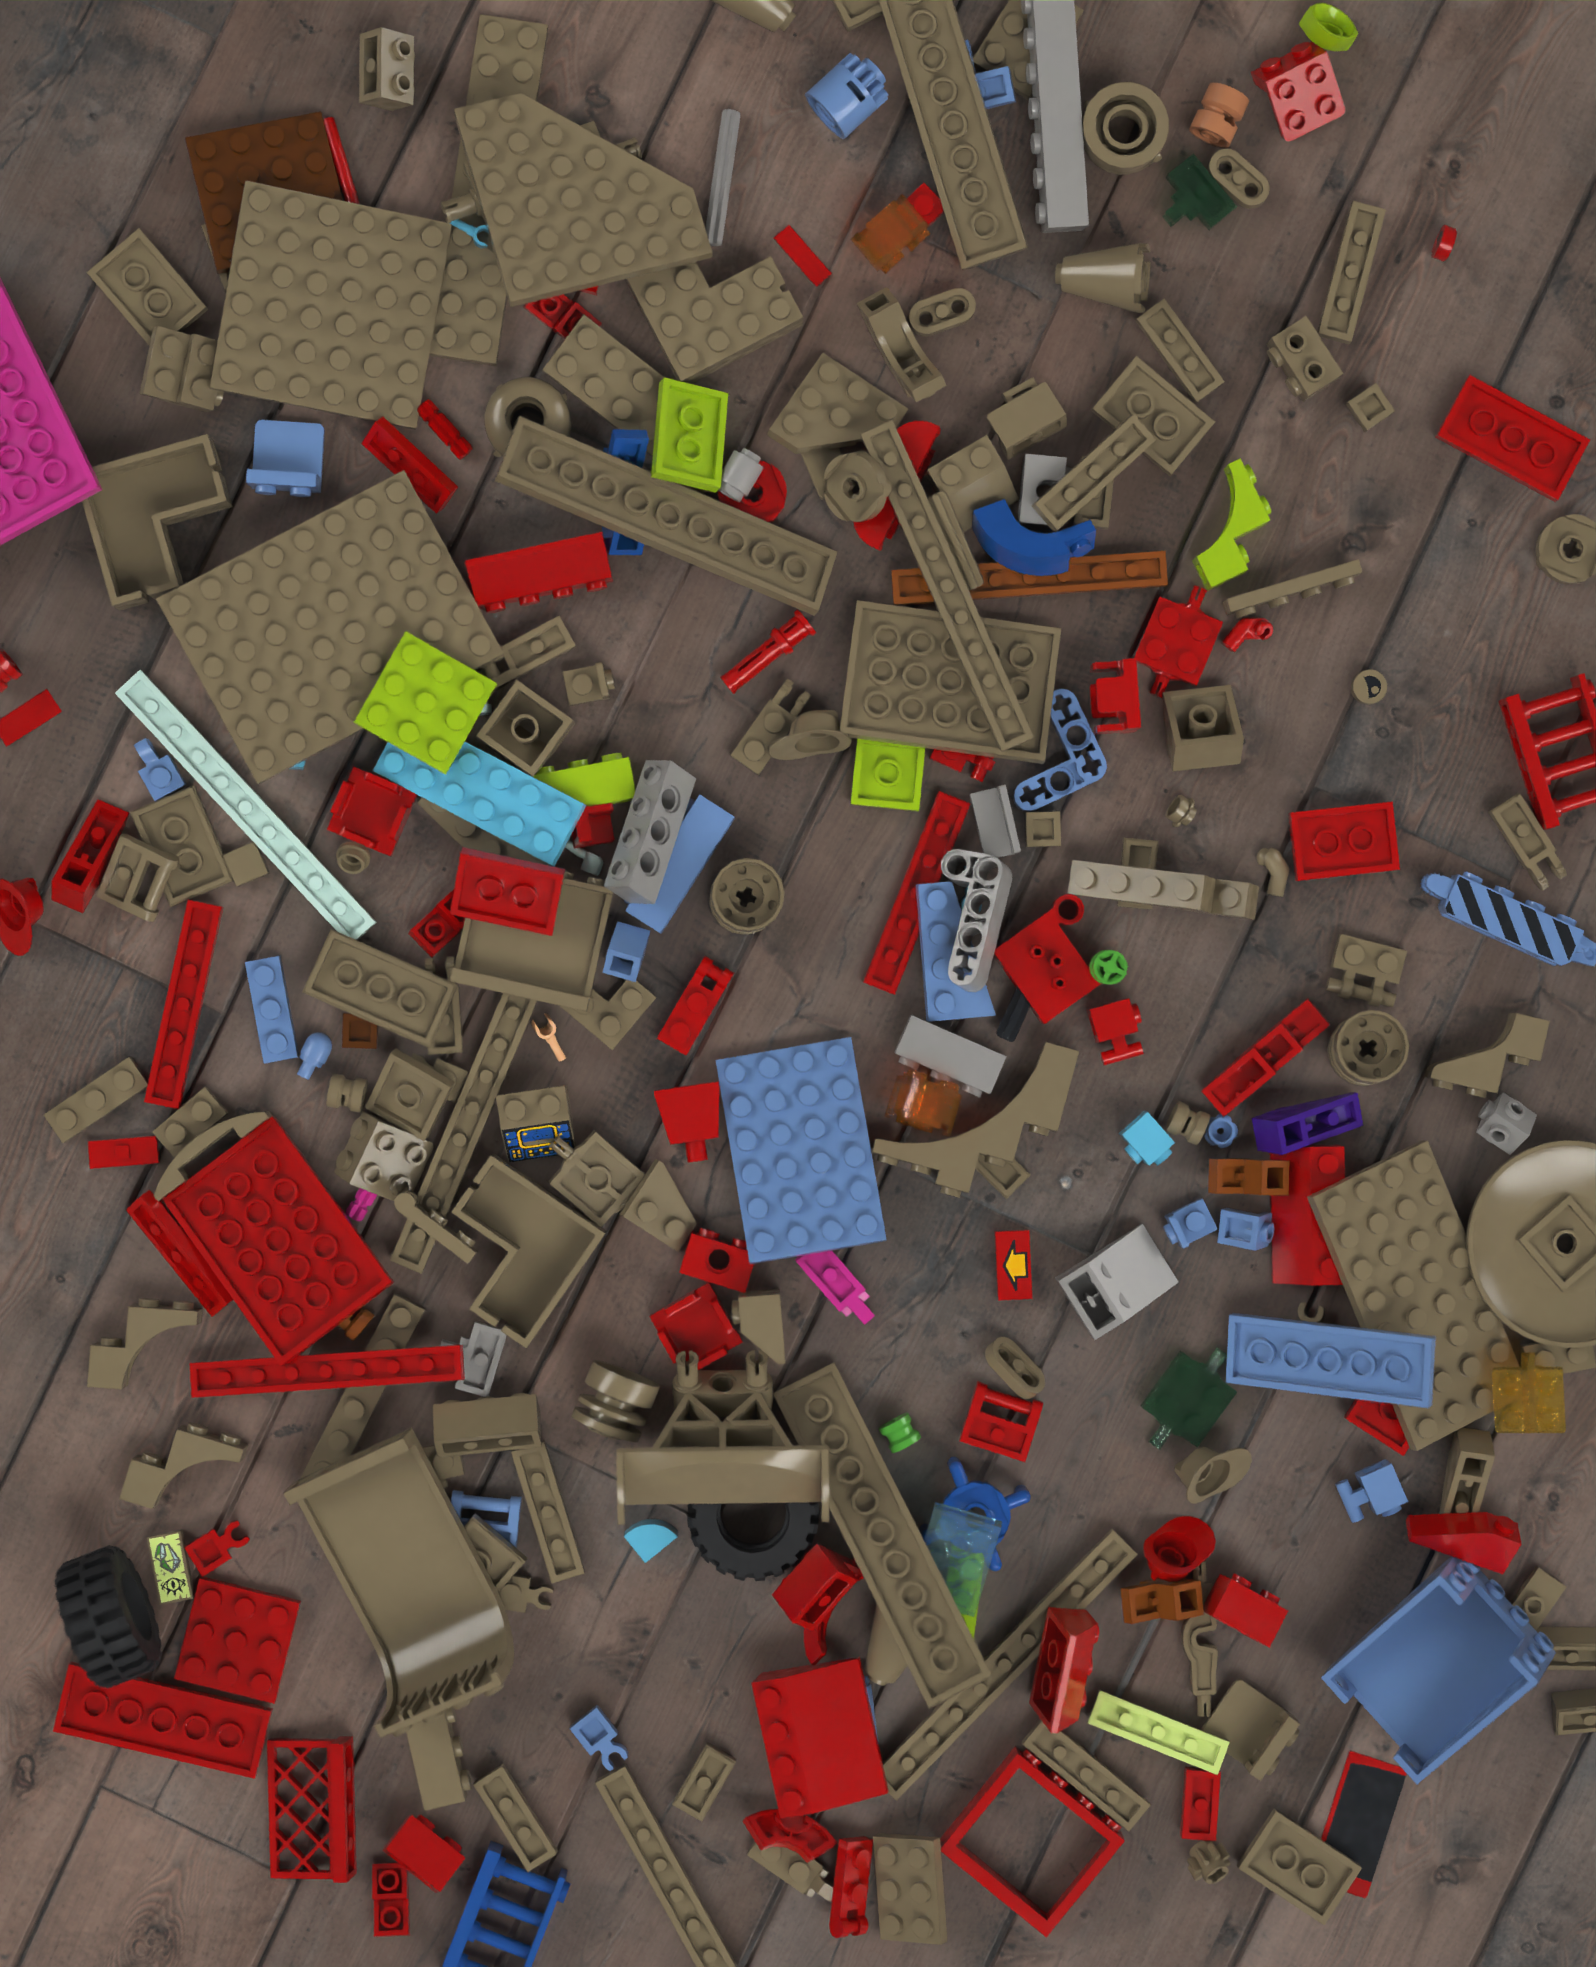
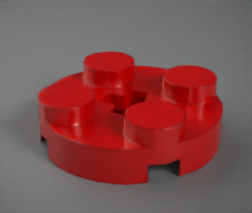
M760 460L759 464L763 467V470L753 486L755 489H762V493L758 495L759 501L752 502L751 499L745 500L743 497L740 502H737L718 491V498L724 504L772 523L785 507L787 487L781 472L772 464L770 465Z

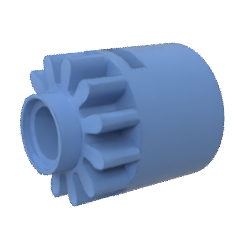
M851 53L805 93L806 100L816 115L841 139H845L888 100L889 95L883 89L886 79L880 69L870 59L865 58L860 61L857 55H852Z

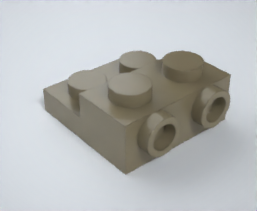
M158 325L154 326L139 394L202 412L213 411L214 405L219 406L221 404L224 394L222 391L210 389L218 340L197 334L189 335Z

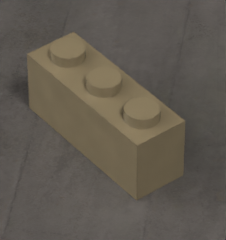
M516 1393L510 1397L494 1398L486 1396L471 1401L447 1400L442 1404H433L434 1444L438 1457L542 1447L540 1409L536 1394Z
M453 1706L443 1710V1714L429 1723H424L421 1720L412 1724L413 1727L406 1732L424 1811L465 1802L468 1795L467 1790H472L468 1769L462 1770L460 1757L464 1756L463 1743L460 1735L455 1736L452 1723L456 1722V1713Z

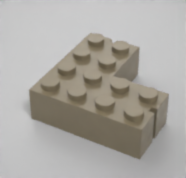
M771 256L711 288L708 286L696 262L624 279L677 381L692 384L803 326V316L790 291H785L786 283Z
M208 434L92 467L103 490L83 500L82 504L111 604L119 611L148 603V595L156 600L162 595L184 585L167 528L168 525L233 507L225 477L219 472L223 470L215 442Z
M493 1153L473 1180L478 1185L480 1184L478 1188L474 1185L469 1186L451 1213L508 1251L469 1310L494 1327L501 1318L504 1319L507 1323L501 1332L527 1348L607 1231Z

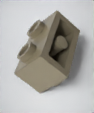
M382 27L360 34L359 103L389 111L413 105L415 92L414 36Z
M1307 316L1272 337L1266 344L1269 348L1267 355L1276 368H1282L1287 376L1285 382L1293 396H1300L1303 402L1336 382L1343 375L1342 370Z

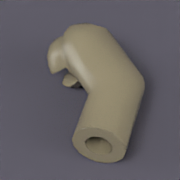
M1273 847L1270 849L1262 848L1257 853V862L1259 865L1266 866L1271 874L1266 894L1283 897L1289 875V866L1279 850Z

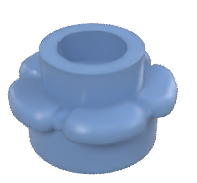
M1218 1114L1215 1118L1210 1117L1204 1136L1210 1145H1218L1219 1148H1225L1230 1146L1233 1142L1232 1140L1237 1137L1238 1128L1232 1122L1230 1116L1226 1115L1223 1117L1221 1114ZM1218 1128H1223L1224 1132L1218 1134L1217 1130Z

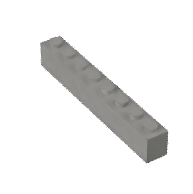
M1021 0V10L1023 14H1027L1028 28H1024L1023 33L1024 48L1030 51V63L1026 64L1027 84H1032L1033 98H1029L1028 114L1030 119H1034L1035 133L1031 134L1030 145L1032 154L1037 155V168L1033 170L1034 189H1039L1040 203H1036L1035 206L1036 223L1041 224L1042 233L1082 231L1089 226L1074 0Z

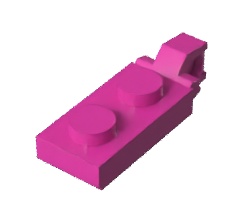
M832 1250L802 1255L795 1259L796 1263L839 1312L842 1311L846 1317L854 1312L864 1325L875 1317V1314L864 1303L870 1297L865 1291L866 1289Z

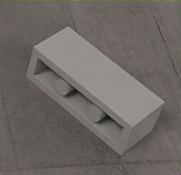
M910 1015L894 1051L895 1054L900 1055L899 1063L915 1070L918 1069L920 1064L932 1069L931 1077L949 1084L951 1078L964 1083L961 1090L977 1097H981L982 1092L991 1094L1007 1057Z

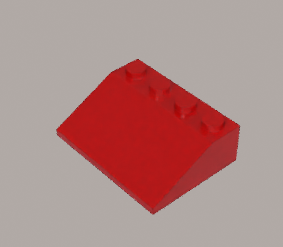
M860 1657L818 1663L814 1666L805 1665L762 1672L751 1682L780 1819L814 1814L888 1794L887 1781Z

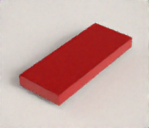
M156 1136L88 1141L90 1169L160 1163L158 1138Z

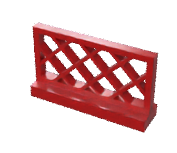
M339 1736L337 1739H268L270 1878L333 1879V1883H347L357 1874L353 1736ZM277 1747L289 1748L296 1755L297 1760L288 1769L277 1760ZM299 1748L307 1749L304 1752H302ZM313 1748H327V1763L321 1770L306 1756ZM300 1762L315 1775L305 1787L290 1773ZM284 1779L299 1792L288 1804L278 1794V1785ZM317 1779L328 1788V1798L322 1804L307 1791ZM301 1796L315 1809V1812L306 1821L291 1808ZM278 1805L283 1809L280 1813ZM285 1813L299 1826L290 1838L279 1829V1819ZM318 1813L329 1823V1832L323 1839L308 1825ZM302 1830L317 1844L307 1856L292 1842ZM328 1838H329V1846L325 1843ZM279 1840L283 1843L281 1847L279 1845ZM286 1847L301 1861L294 1869H280V1854ZM319 1848L330 1858V1870H319L309 1860Z

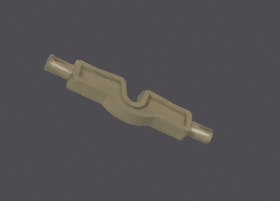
M1206 1560L1193 1570V1579L1201 1580L1203 1605L1213 1587L1212 1583L1207 1581ZM1206 1613L1202 1616L1185 1619L1181 1630L1182 1647L1190 1660V1689L1192 1694L1197 1696V1716L1204 1717V1714L1206 1717L1212 1715L1211 1695H1215L1217 1692V1647L1213 1644L1208 1645L1196 1642V1637L1199 1633L1214 1631L1217 1627L1216 1619Z

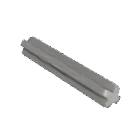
M731 109L723 110L721 116L705 227L710 246H721L723 241L740 124V112Z

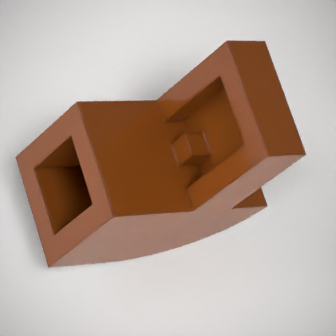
M1251 1158L1209 1159L1208 1193L1289 1195V1161Z
M1185 1578L1178 1582H1167L1161 1579L1156 1581L1150 1579L1140 1581L1138 1585L1120 1588L1124 1623L1135 1624L1158 1618L1179 1621L1204 1615L1201 1580Z

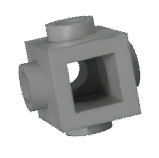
M1502 1092L1494 1102L1488 1100L1479 1111L1478 1117L1481 1118L1476 1133L1511 1155L1530 1136L1537 1114L1526 1108L1521 1102Z

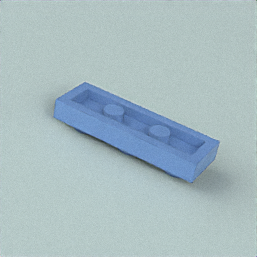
M281 956L245 962L263 1063L298 1058L299 1052Z

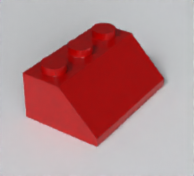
M1048 1607L1029 1704L1050 1733H1059L1077 1722L1080 1710L1086 1703L1085 1685L1087 1676L1091 1675L1093 1669L1091 1656L1093 1646L1099 1639V1626L1091 1614L1084 1609Z

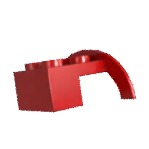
M816 1544L812 1550L805 1554L803 1560L782 1580L780 1586L772 1593V1596L790 1621L804 1627L805 1653L810 1664L813 1666L827 1652L826 1627L835 1606L852 1586L864 1578L855 1558L849 1559L819 1544Z

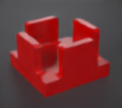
M1136 658L1092 663L1090 665V673L1115 671L1116 677L1098 678L1095 684L1090 685L1091 717L1093 719L1112 717L1119 719L1118 724L1095 726V734H1129L1141 728Z
M353 766L347 782H342L330 812L333 813L327 830L392 857L418 795L398 784Z
M710 1282L705 1283L649 1316L658 1331L657 1335L674 1364L676 1363V1356L680 1352L686 1351V1361H689V1351H693L698 1355V1370L728 1354L730 1349L743 1343L741 1336Z

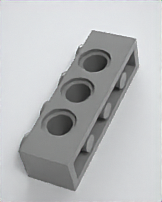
M671 760L645 761L604 883L605 888L629 903L655 904L696 781L694 776Z

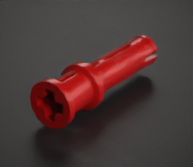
M798 609L793 612L794 616L779 629L774 627L769 634L771 637L732 669L720 676L733 694L783 653L785 655L793 653V647L808 635L814 636L816 634L814 628Z

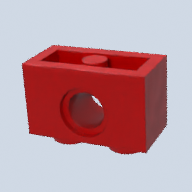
M700 1227L699 1233L692 1231L679 1273L745 1293L754 1264L749 1263L746 1241L738 1238H733L732 1243L718 1239L720 1233ZM722 1249L728 1253L730 1260L725 1267L717 1268L711 1264L709 1256L714 1250Z

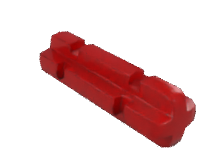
M427 399L417 408L419 416L425 422H429V427L446 446H451L450 450L458 459H463L471 452V444L464 437H460V432L442 412H438V407L431 400Z

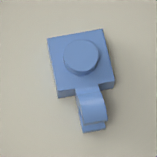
M145 738L134 744L136 751L146 764V767L139 770L138 773L154 801L162 799L187 785L171 756L168 754L160 758L150 739Z

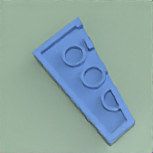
M952 881L916 884L926 1021L996 1016L986 985L977 992H968L954 984L948 975V966L962 914ZM971 970V972L969 973L965 972L964 977L966 975H971L973 970Z

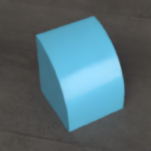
M658 1519L639 1521L624 1532V1538L645 1563L678 1537L676 1528Z

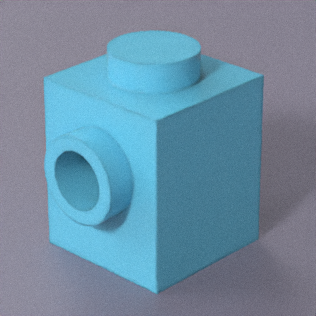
M1143 1111L1118 1133L1128 1144L1124 1150L1137 1164L1143 1161L1146 1165L1150 1166L1154 1162L1158 1166L1172 1154L1169 1148L1175 1144L1147 1111Z

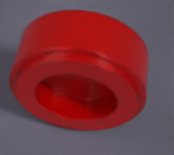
M1445 224L1441 227L1433 246L1432 258L1443 262L1448 259L1457 237L1456 228Z

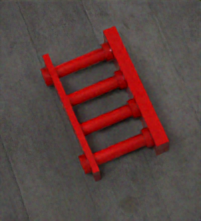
M1585 673L1570 678L1573 688L1529 702L1521 700L1519 694L1498 701L1534 816L1543 830L1559 826L1558 818L1562 816V813L1596 803V788L1557 800L1551 797L1548 785H1551L1552 780L1596 767V708L1593 699L1596 698V692L1592 681L1586 679ZM1577 701L1583 721L1538 735L1535 732L1531 733L1527 721L1531 718V715ZM1584 734L1588 735L1593 751L1592 754L1548 768L1545 765H1541L1538 756L1541 748Z

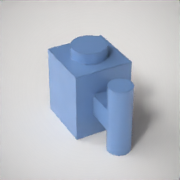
M1386 1459L1354 1473L1360 1488L1352 1490L1348 1479L1335 1484L1352 1523L1364 1518L1360 1505L1368 1503L1370 1510L1374 1514H1382L1383 1517L1399 1512L1402 1509L1401 1505L1408 1502L1392 1463Z

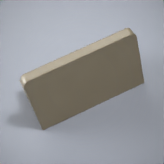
M1046 382L1037 385L987 414V420L1000 439L1001 451L1007 460L1067 427L1066 413Z

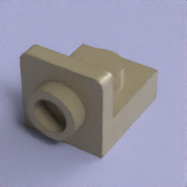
M599 662L593 666L563 671L569 706L610 699L609 690L615 689L611 669L604 670L603 663Z

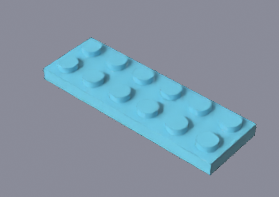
M388 742L373 769V772L554 867L587 806L467 742L463 743L446 775Z

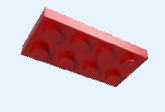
M1471 375L1466 378L1435 438L1554 502L1559 500L1590 442V439Z

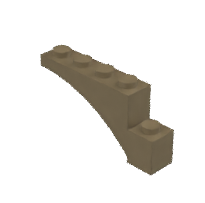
M1072 860L1068 894L1075 896L1137 903L1255 920L1259 886L1247 882L1215 879L1206 875Z

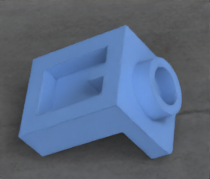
M1199 1198L1165 1215L1168 1224L1163 1226L1171 1244L1178 1243L1179 1247L1183 1249L1188 1247L1189 1243L1218 1230L1203 1198Z
M1231 1208L1221 1209L1217 1243L1254 1251L1267 1247L1274 1236V1224L1271 1223L1272 1213L1263 1212L1256 1214Z

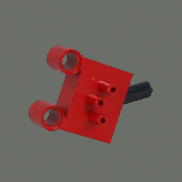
M1065 894L1056 898L1052 903L1051 909L995 948L994 958L1016 987L996 1031L998 1037L1014 1042L1030 1008L1041 1024H1046L1102 984L1093 979L1088 965L1058 925H1073L1083 917L1084 905L1077 896ZM1064 900L1071 901L1076 907V914L1070 920L1062 918L1058 911L1060 903Z

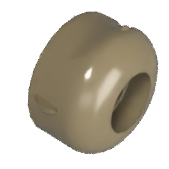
M1119 82L1108 85L1100 90L1091 101H1085V113L1082 119L1084 150L1090 160L1099 168L1117 175H1129L1142 171L1153 162L1156 163L1162 160L1160 153L1169 133V117L1163 102L1151 89L1133 82ZM1116 117H1127L1139 126L1140 137L1129 144L1119 143L1110 135L1108 129L1109 122Z
M519 377L497 386L496 391L491 395L486 405L484 414L485 431L489 442L495 450L493 455L503 458L513 432L512 418L523 407L538 409L544 416V427L570 437L572 425L571 415L566 403L568 399L567 394L561 395L553 385L533 377Z

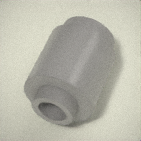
M743 448L741 453L734 450L722 470L721 488L718 491L737 502H740L743 496L747 497L763 470V467L759 464L761 458L746 448Z

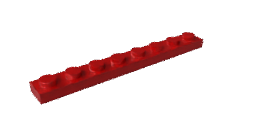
M463 1345L299 1355L285 1366H280L274 1357L190 1363L191 1398L465 1380Z

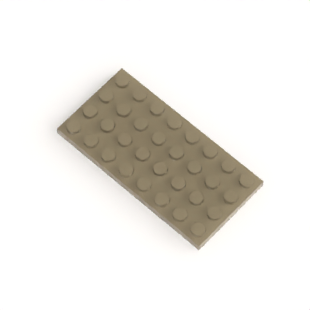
M1419 1141L1307 1197L1360 1328L1436 1336L1432 1406L1423 1408L1392 1404L1410 1450L1418 1451L1530 1392L1502 1322L1485 1304L1471 1277L1466 1249V1233L1428 1141Z

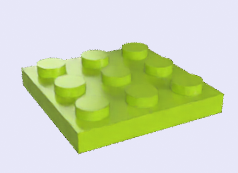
M405 631L354 723L446 775L497 683Z

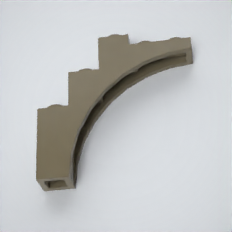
M1045 1042L1035 1069L1021 1091L1001 1112L977 1128L956 1137L928 1143H899L876 1139L872 1153L878 1154L877 1161L897 1166L898 1160L911 1163L910 1170L930 1175L931 1170L938 1171L935 1185L941 1186L940 1193L960 1198L961 1192L969 1193L979 1154L985 1155L984 1162L1004 1167L1006 1161L1010 1163L1014 1161L1023 1124L1030 1125L1029 1132L1047 1137L1049 1131H1058L1079 1051Z

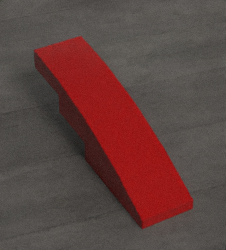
M1306 998L1201 1090L1202 1093L1223 1117L1226 1116L1277 1074V1071L1300 1053L1304 1046L1328 1028L1330 1022L1312 1001Z

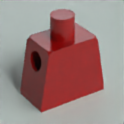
M719 1081L655 1090L654 1097L670 1145L685 1143L688 1163L708 1160L705 1140L719 1137Z

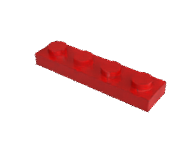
M150 1189L126 1209L128 1214L211 1317L233 1300L189 1239L186 1232L168 1213L162 1201L156 1200Z

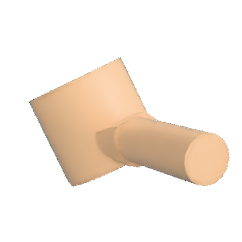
M544 1013L548 1020L547 1025L544 1028H538L534 1020H532V1027L540 1038L545 1039L549 1043L558 1062L566 1059V1056L554 1035L556 1025L551 1017Z

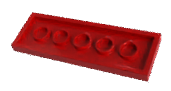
M71 1661L68 1665L53 1732L255 1779L273 1708L141 1677L131 1679L111 1688L99 1687L88 1678L87 1672L82 1669L79 1663Z

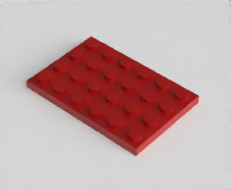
M274 1116L270 1117L162 1199L280 1366H285L395 1283Z

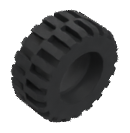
M818 1502L785 1503L786 1517L782 1528L773 1538L762 1543H745L732 1537L722 1523L721 1504H688V1528H690L694 1546L698 1547L701 1551V1557L707 1563L711 1562L714 1564L718 1572L724 1575L726 1572L735 1575L734 1579L745 1581V1577L755 1578V1581H764L767 1576L774 1575L776 1578L785 1574V1569L790 1566L794 1568L801 1561L802 1555L810 1550L819 1525Z
M108 1545L64 1562L56 1572V1600L59 1603L60 1617L65 1626V1633L71 1642V1648L74 1654L77 1655L80 1666L87 1672L88 1678L99 1687L111 1688L154 1671L162 1658L159 1627L155 1620L154 1609L150 1604L147 1590L144 1588L141 1582L142 1579L138 1571L135 1570L131 1559L127 1558L126 1553L120 1550L119 1547Z

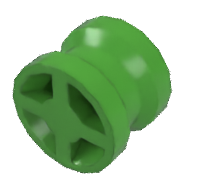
M1114 950L1099 951L1094 954L1089 964L1090 974L1093 979L1108 985L1117 984L1123 980L1128 969L1124 956Z
M908 1412L889 1420L878 1428L880 1433L888 1438V1447L891 1453L901 1451L921 1438L918 1430L912 1428L910 1424L912 1419Z

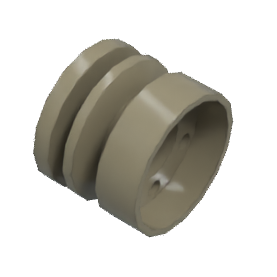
M744 858L732 861L719 872L710 887L709 905L711 913L719 925L731 933L749 935L760 932L776 919L783 907L785 892L782 880L773 867L761 860ZM744 890L750 891V898L754 899V903L749 902L746 907L741 906V899L736 897V894H742Z
M1369 1010L1357 1013L1337 1025L1329 1038L1327 1052L1330 1065L1339 1077L1350 1084L1368 1086L1386 1081L1400 1072L1407 1061L1409 1042L1405 1029L1397 1019L1386 1012ZM1368 1042L1372 1046L1369 1049L1372 1056L1366 1055L1362 1057L1359 1054L1362 1049L1359 1043L1363 1045Z
M593 1360L585 1383L598 1392L596 1396L580 1394L578 1401L591 1409L575 1407L572 1417L587 1426L591 1431L615 1440L638 1442L642 1432L629 1424L645 1426L647 1419L634 1411L635 1406L652 1408L660 1385L620 1366L600 1360Z

